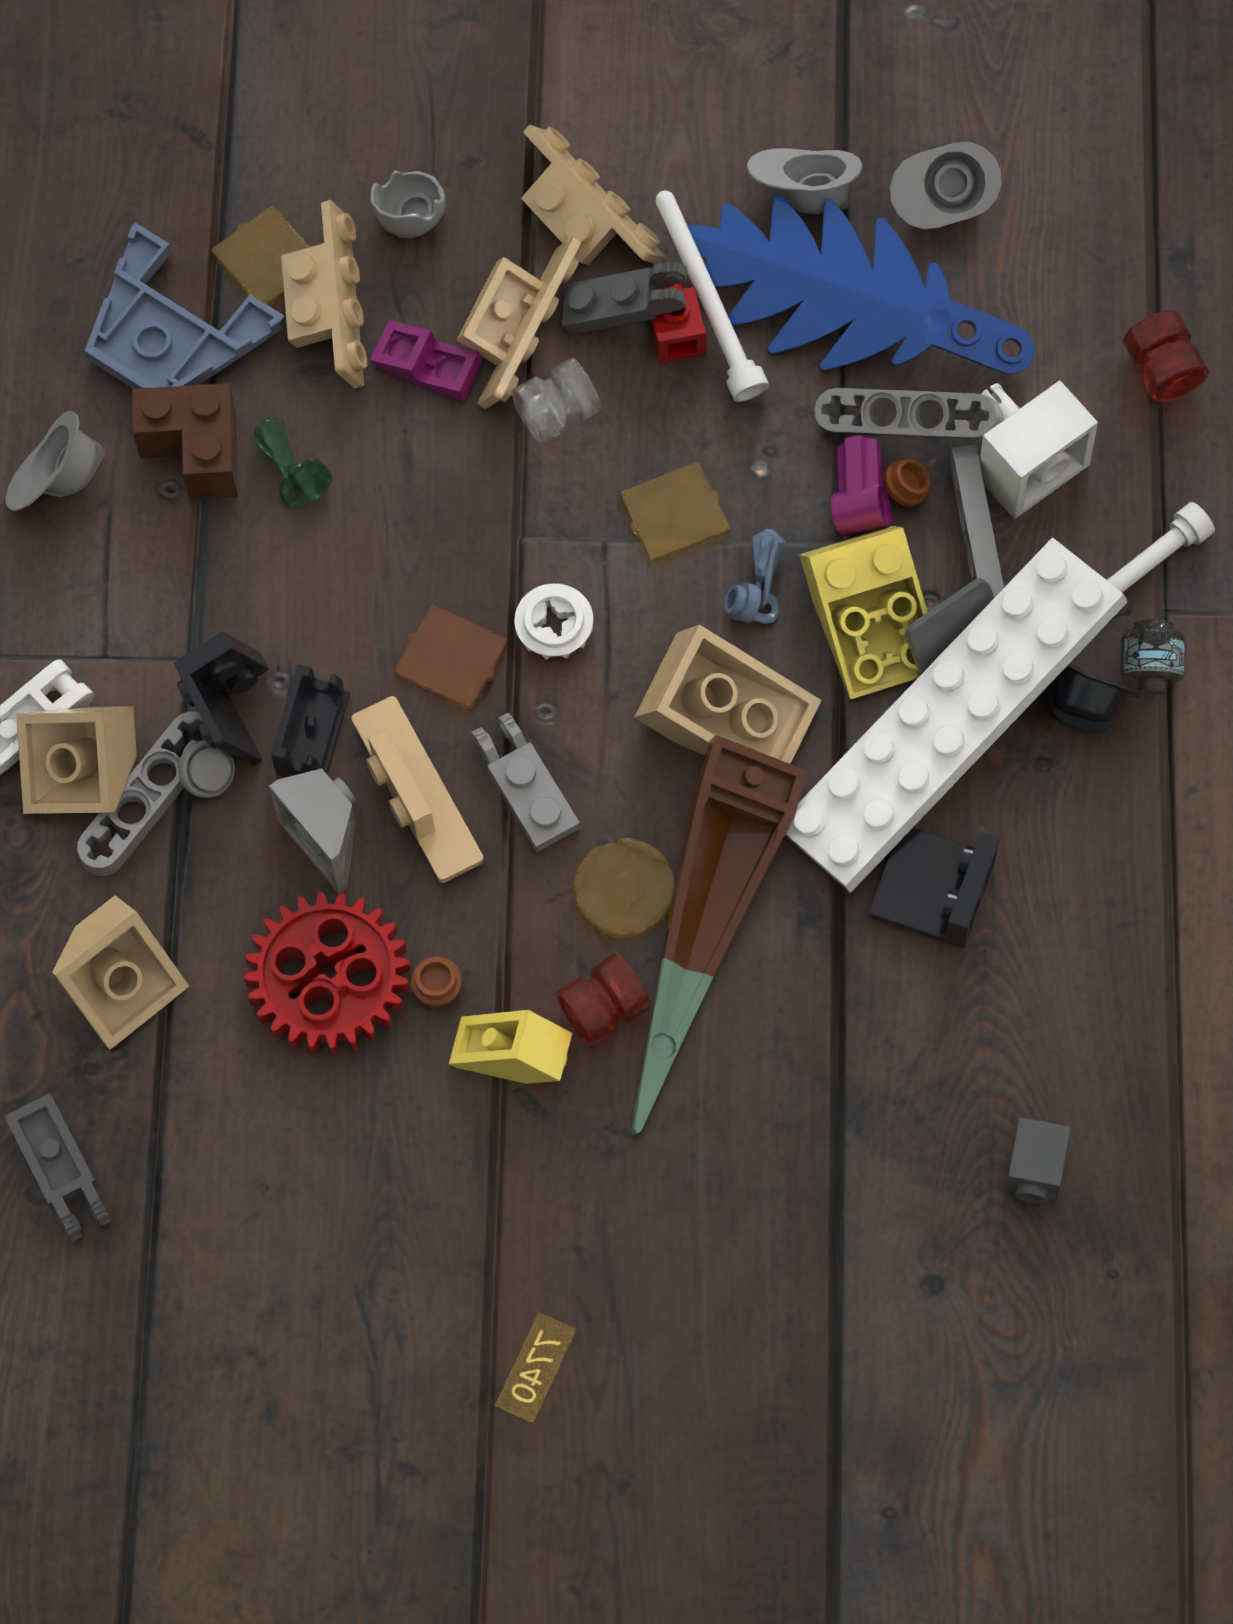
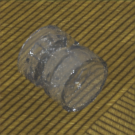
M573 357L547 370L545 381L536 376L511 390L514 404L523 423L533 438L541 445L564 433L566 422L570 421L578 425L602 412L599 397L590 378Z

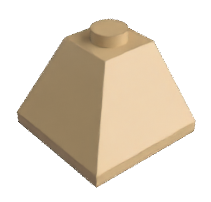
M134 706L87 707L16 714L23 814L110 813L116 811L137 757Z
M115 895L75 926L52 971L109 1050L190 987L138 913Z

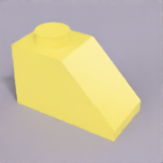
M530 1010L462 1016L449 1064L459 1069L525 1084L560 1081L567 1062V1052L572 1033Z

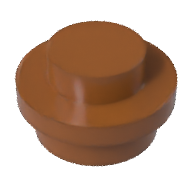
M904 459L891 463L885 469L883 484L888 495L895 502L906 507H914L927 497L931 478L928 470L919 461Z
M444 957L424 959L414 968L411 975L413 994L421 1003L430 1007H442L450 1004L457 998L462 987V978L458 967L451 960Z

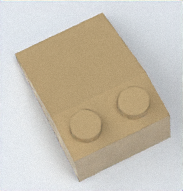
M699 624L676 633L634 718L671 741L704 756L706 755L710 740L715 735H718L791 764L822 700Z

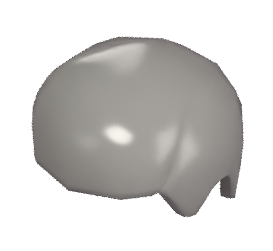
M394 171L385 185L380 186L374 183L371 187L370 204L376 218L385 231L400 238H416L429 232L443 218L447 207L445 192L434 176L420 171L407 173Z

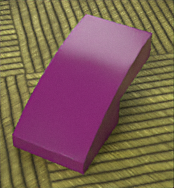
M391 320L388 321L370 358L373 366L399 379L464 402L484 362L479 351L436 341L431 330Z

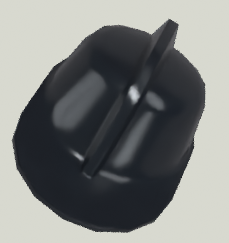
M1068 664L1049 684L1047 698L1052 711L1060 721L1069 726L1101 735L1109 730L1126 697L1139 698L1140 694L1125 686L1091 676Z

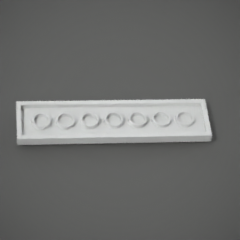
M1052 537L798 803L795 816L785 836L851 893L1127 604L1125 595Z

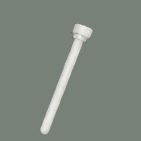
M669 191L659 192L656 196L657 207L684 266H687L688 276L693 287H695L697 296L730 367L727 371L729 379L726 381L729 391L735 402L752 399L768 389V380L761 366H755L753 360H747L674 195Z
M1189 502L1174 514V521L1170 524V531L1112 575L1107 581L1123 593L1182 545L1185 547H1189L1192 544L1199 545L1215 532L1211 519L1200 506L1194 502Z

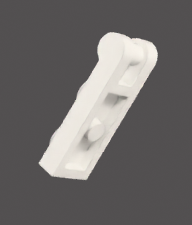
M61 659L50 663L0 705V775L19 760L16 714L87 708L93 701L95 694L84 683H77L71 677L72 670ZM57 690L62 696L52 703L46 695L50 691Z

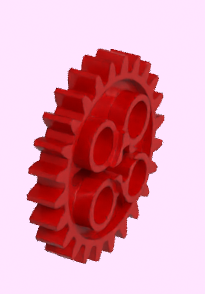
M323 891L319 892L316 905L309 906L305 898L299 896V911L292 913L284 905L279 906L282 921L279 924L267 918L263 921L269 936L253 935L252 937L254 947L261 953H251L245 956L247 966L256 970L244 975L246 986L257 988L248 994L251 1006H262L257 1012V1017L261 1024L274 1020L270 1029L275 1039L289 1031L288 1042L292 1049H295L304 1038L308 1041L310 1054L313 1055L317 1052L321 1042L328 1043L332 1055L337 1054L339 1041L346 1040L349 1047L355 1051L357 1050V1035L363 1033L369 1040L375 1041L376 1036L373 1025L376 1022L388 1028L392 1026L391 1018L386 1010L402 1011L403 1009L402 999L395 993L409 992L410 989L408 980L399 976L411 971L409 959L399 958L407 951L405 941L393 940L398 933L394 922L381 926L384 919L382 909L377 908L366 915L364 898H359L350 908L347 907L344 892L339 893L334 904H327ZM332 932H341L347 936L346 941L337 947H328L322 943L323 938ZM360 947L366 949L364 953L354 954L355 950ZM289 960H299L305 963L304 968L295 975H285L279 971L281 966ZM326 967L330 972L336 971V975L329 979L325 974L319 975V971ZM360 971H370L376 975L374 981L366 986L358 987L350 982L352 976ZM301 991L300 996H298L297 998L291 999L289 997L291 993H298ZM318 999H327L334 1003L332 1008L323 1015H315L308 1011L309 1005Z

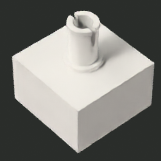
M1060 380L1022 408H1019L999 383L990 386L992 394L987 389L981 393V395L995 400L1003 413V421L983 435L980 467L984 486L1014 519L1090 465L1098 422ZM983 411L984 414L989 418V412Z

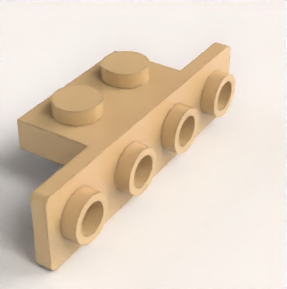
M528 125L523 133L545 155L551 164L521 199L562 243L572 237L581 242L575 254L580 263L589 265L616 234L644 261L657 264L663 263L667 259L657 247L660 239L644 224L639 223L636 225L627 215L630 208L625 201L614 192L608 191L606 193L596 182L600 178L599 174L584 160L579 158L576 161L566 150L570 146L569 142L557 130L550 126L545 130Z
M332 200L321 202L324 243L281 255L288 341L296 348L332 338L335 371L355 389L364 386L363 369L367 367V355L360 341L359 326L363 325L364 317L356 294V283L360 281V272L357 262L353 257L352 241L356 239V228L352 217L348 213H344Z
M572 237L556 248L540 280L505 257L498 260L492 269L456 341L467 348L479 351L483 358L496 365L477 402V405L487 409L499 400L505 402L515 390L519 378L514 374L520 362H526L536 349L539 338L535 336V333L540 323H545L554 313L559 303V298L554 295L560 283L565 284L578 266L579 259L574 256L581 242L576 238Z
M390 696L353 714L351 718L352 723L371 756L366 759V763L378 786L386 784L393 797L388 802L401 828L409 826L438 881L445 883L481 865L484 861L483 854L396 697Z

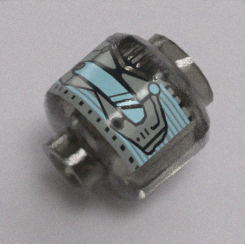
M1141 620L1134 623V629L1123 634L1121 638L1120 673L1125 681L1137 685L1138 693L1145 695L1166 694L1168 685L1176 684L1184 678L1186 640L1181 632L1174 630L1172 622Z

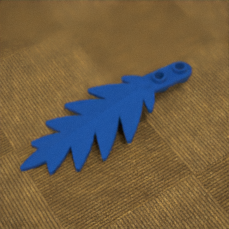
M776 194L772 201L769 241L749 218L728 203L722 206L719 229L687 225L701 258L706 260L705 266L715 288L736 286L754 281L728 315L732 326L766 319L801 303L768 346L767 351L769 354H776L806 345L835 332L852 321L821 362L820 369L822 371L864 360L888 349L903 339L905 340L892 359L894 366H899L914 359L931 345L1003 374L1022 372L1030 365L1034 358L1035 345L1032 337L1026 330L950 300L947 283L938 264L934 262L929 264L924 287L911 255L897 233L882 217L878 218L875 223L873 268H871L867 254L856 232L832 199L824 202L821 254L806 224L780 194ZM961 323L970 324L974 329V337L971 339L961 338L957 332L958 325ZM1006 341L1015 342L1019 346V355L1016 357L1006 356L1002 349L1003 343Z

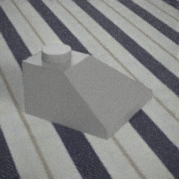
M322 768L276 780L269 785L278 822L337 893L344 892L348 887L356 819L352 805L356 802L353 793L340 778L332 781Z

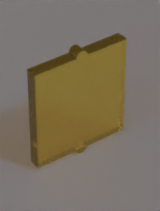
M273 205L249 223L238 224V230L211 249L212 255L248 295L251 294L268 306L284 296L281 255L310 247Z
M699 462L620 492V497L632 521L631 532L638 534L651 563L730 533V527L718 504L719 493L715 490L712 491Z

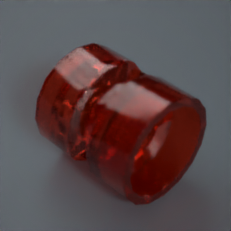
M1168 310L1148 316L1129 329L1123 339V343L1133 363L1138 368H1143L1141 370L1143 373L1142 380L1155 402L1171 401L1188 394L1201 385L1209 374V369L1195 345H1190L1192 336L1178 311Z
M617 953L612 954L591 968L590 981L579 977L555 992L563 1013L577 1034L589 1047L595 1046L611 1035L613 1029H615L616 1019L629 1023L651 1009V1002L643 985L627 962Z

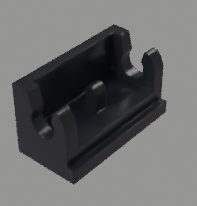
M297 664L271 753L276 775L290 777L321 768L328 774L350 697L349 692L344 691L343 682L337 675L331 674L329 682L322 681L314 677L315 673L311 667Z

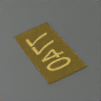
M539 1312L495 1406L533 1423L577 1329Z

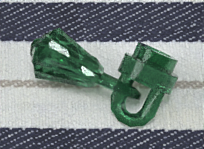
M270 418L263 419L254 429L253 437L254 441L268 457L280 467L285 476L280 485V497L283 503L290 507H298L310 499L316 500L326 494L328 486L333 483L332 475L327 466L321 460L315 459L312 462L304 460L295 467L293 451L288 441L284 421ZM291 486L296 491H304L296 497H290L288 494Z

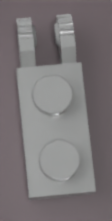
M506 713L498 719L500 729L515 751L500 758L491 737L483 728L480 727L471 732L478 750L487 763L488 774L536 852H539L579 830L580 822L531 742L527 744L522 731L510 713Z

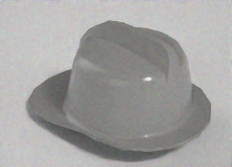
M971 142L951 143L920 152L905 159L894 171L889 186L890 202L896 214L904 222L920 229L939 228L970 219L987 211L996 201L1002 185L1001 169L995 157L988 150Z
M769 149L753 155L747 163L748 173L755 181L768 187L779 189L783 198L795 210L805 214H822L824 212V202L828 199H832L841 211L847 209L850 183L859 177L863 169L860 158L853 153L841 150Z
M71 410L64 412L56 419L45 438L14 474L5 497L6 506L12 511L26 508L42 494L57 497L75 494L83 489L92 479L105 456V450L101 444L79 430V419L75 412Z

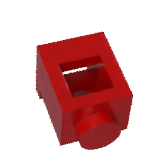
M681 283L680 285L675 284V286L666 287V289L676 288L684 292L685 307L682 310L656 315V319L649 320L659 364L706 355V330L703 325L695 287L684 289Z

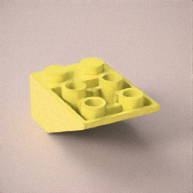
M890 526L799 554L814 607L849 699L917 679L920 673L907 643L905 631L911 623L927 613V608L904 529L902 527Z

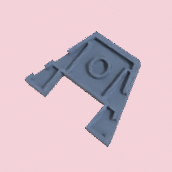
M135 222L127 237L129 242L123 258H119L114 271V282L108 298L103 300L86 345L85 354L88 361L132 389L200 385L280 332L286 326V320L283 314L250 294L221 330H217L146 285L147 282L172 252L168 242Z

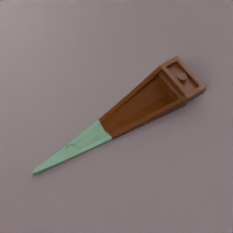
M715 735L709 742L697 784L692 791L631 1126L632 1136L643 1129L712 979L795 816L808 773L807 770L718 735Z

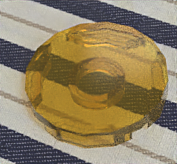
M623 838L616 839L613 843H607L604 846L601 844L590 850L578 866L574 889L577 908L585 921L604 935L624 939L642 936L662 923L671 911L675 884L669 864L661 852L646 842Z

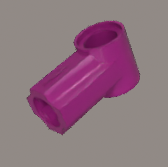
M861 435L845 438L844 443L837 447L838 493H834L831 497L832 516L838 533L841 536L890 527L892 511L888 493L883 486L882 446L877 439H870Z

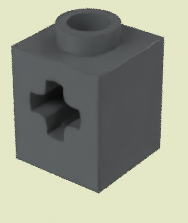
M1019 1117L1005 1191L1015 1192V1196L1018 1199L1030 1203H1045L1047 1199L1057 1200L1071 1127Z

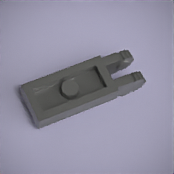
M673 261L657 263L652 268L649 267L565 284L562 327L570 335L656 319V315L682 310L685 307L684 292L676 288L666 289V287L675 286V284L680 285V283L687 281V266Z
M51 1093L5 1115L4 1118L51 1209L55 1208L71 1241L82 1237L80 1233L81 1227L75 1215L70 1213L65 1202L82 1193L85 1194L89 1202L88 1208L95 1222H98L101 1227L111 1222L94 1188L98 1185Z

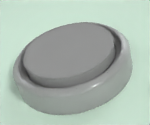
M206 740L197 741L188 746L181 755L178 765L179 778L189 793L197 797L213 798L221 795L230 787L235 775V762L226 751L220 748H212Z

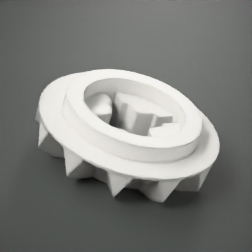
M564 584L541 585L528 592L518 604L515 612L516 634L528 652L534 651L542 655L546 660L551 656H563L567 659L573 651L578 648H584L590 633L593 632L592 608L585 596L570 586ZM547 607L551 608L552 613H555L558 619H567L562 623L561 636L557 637L556 633H553L551 627H541L547 623Z

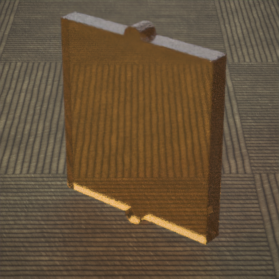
M432 604L416 633L408 635L409 645L394 669V675L471 711L487 681L491 682L494 680L493 670L509 644L508 639Z

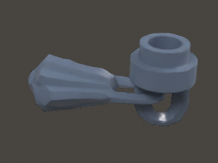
M765 529L763 532L752 537L756 585L742 582L739 585L734 584L726 594L724 602L725 611L731 614L732 618L736 621L744 623L754 621L768 624L773 623L779 616L780 605L777 598L770 593L772 578L786 542L773 529ZM765 582L764 591H762V583ZM767 603L771 605L770 613L764 614L758 612V610L763 609Z

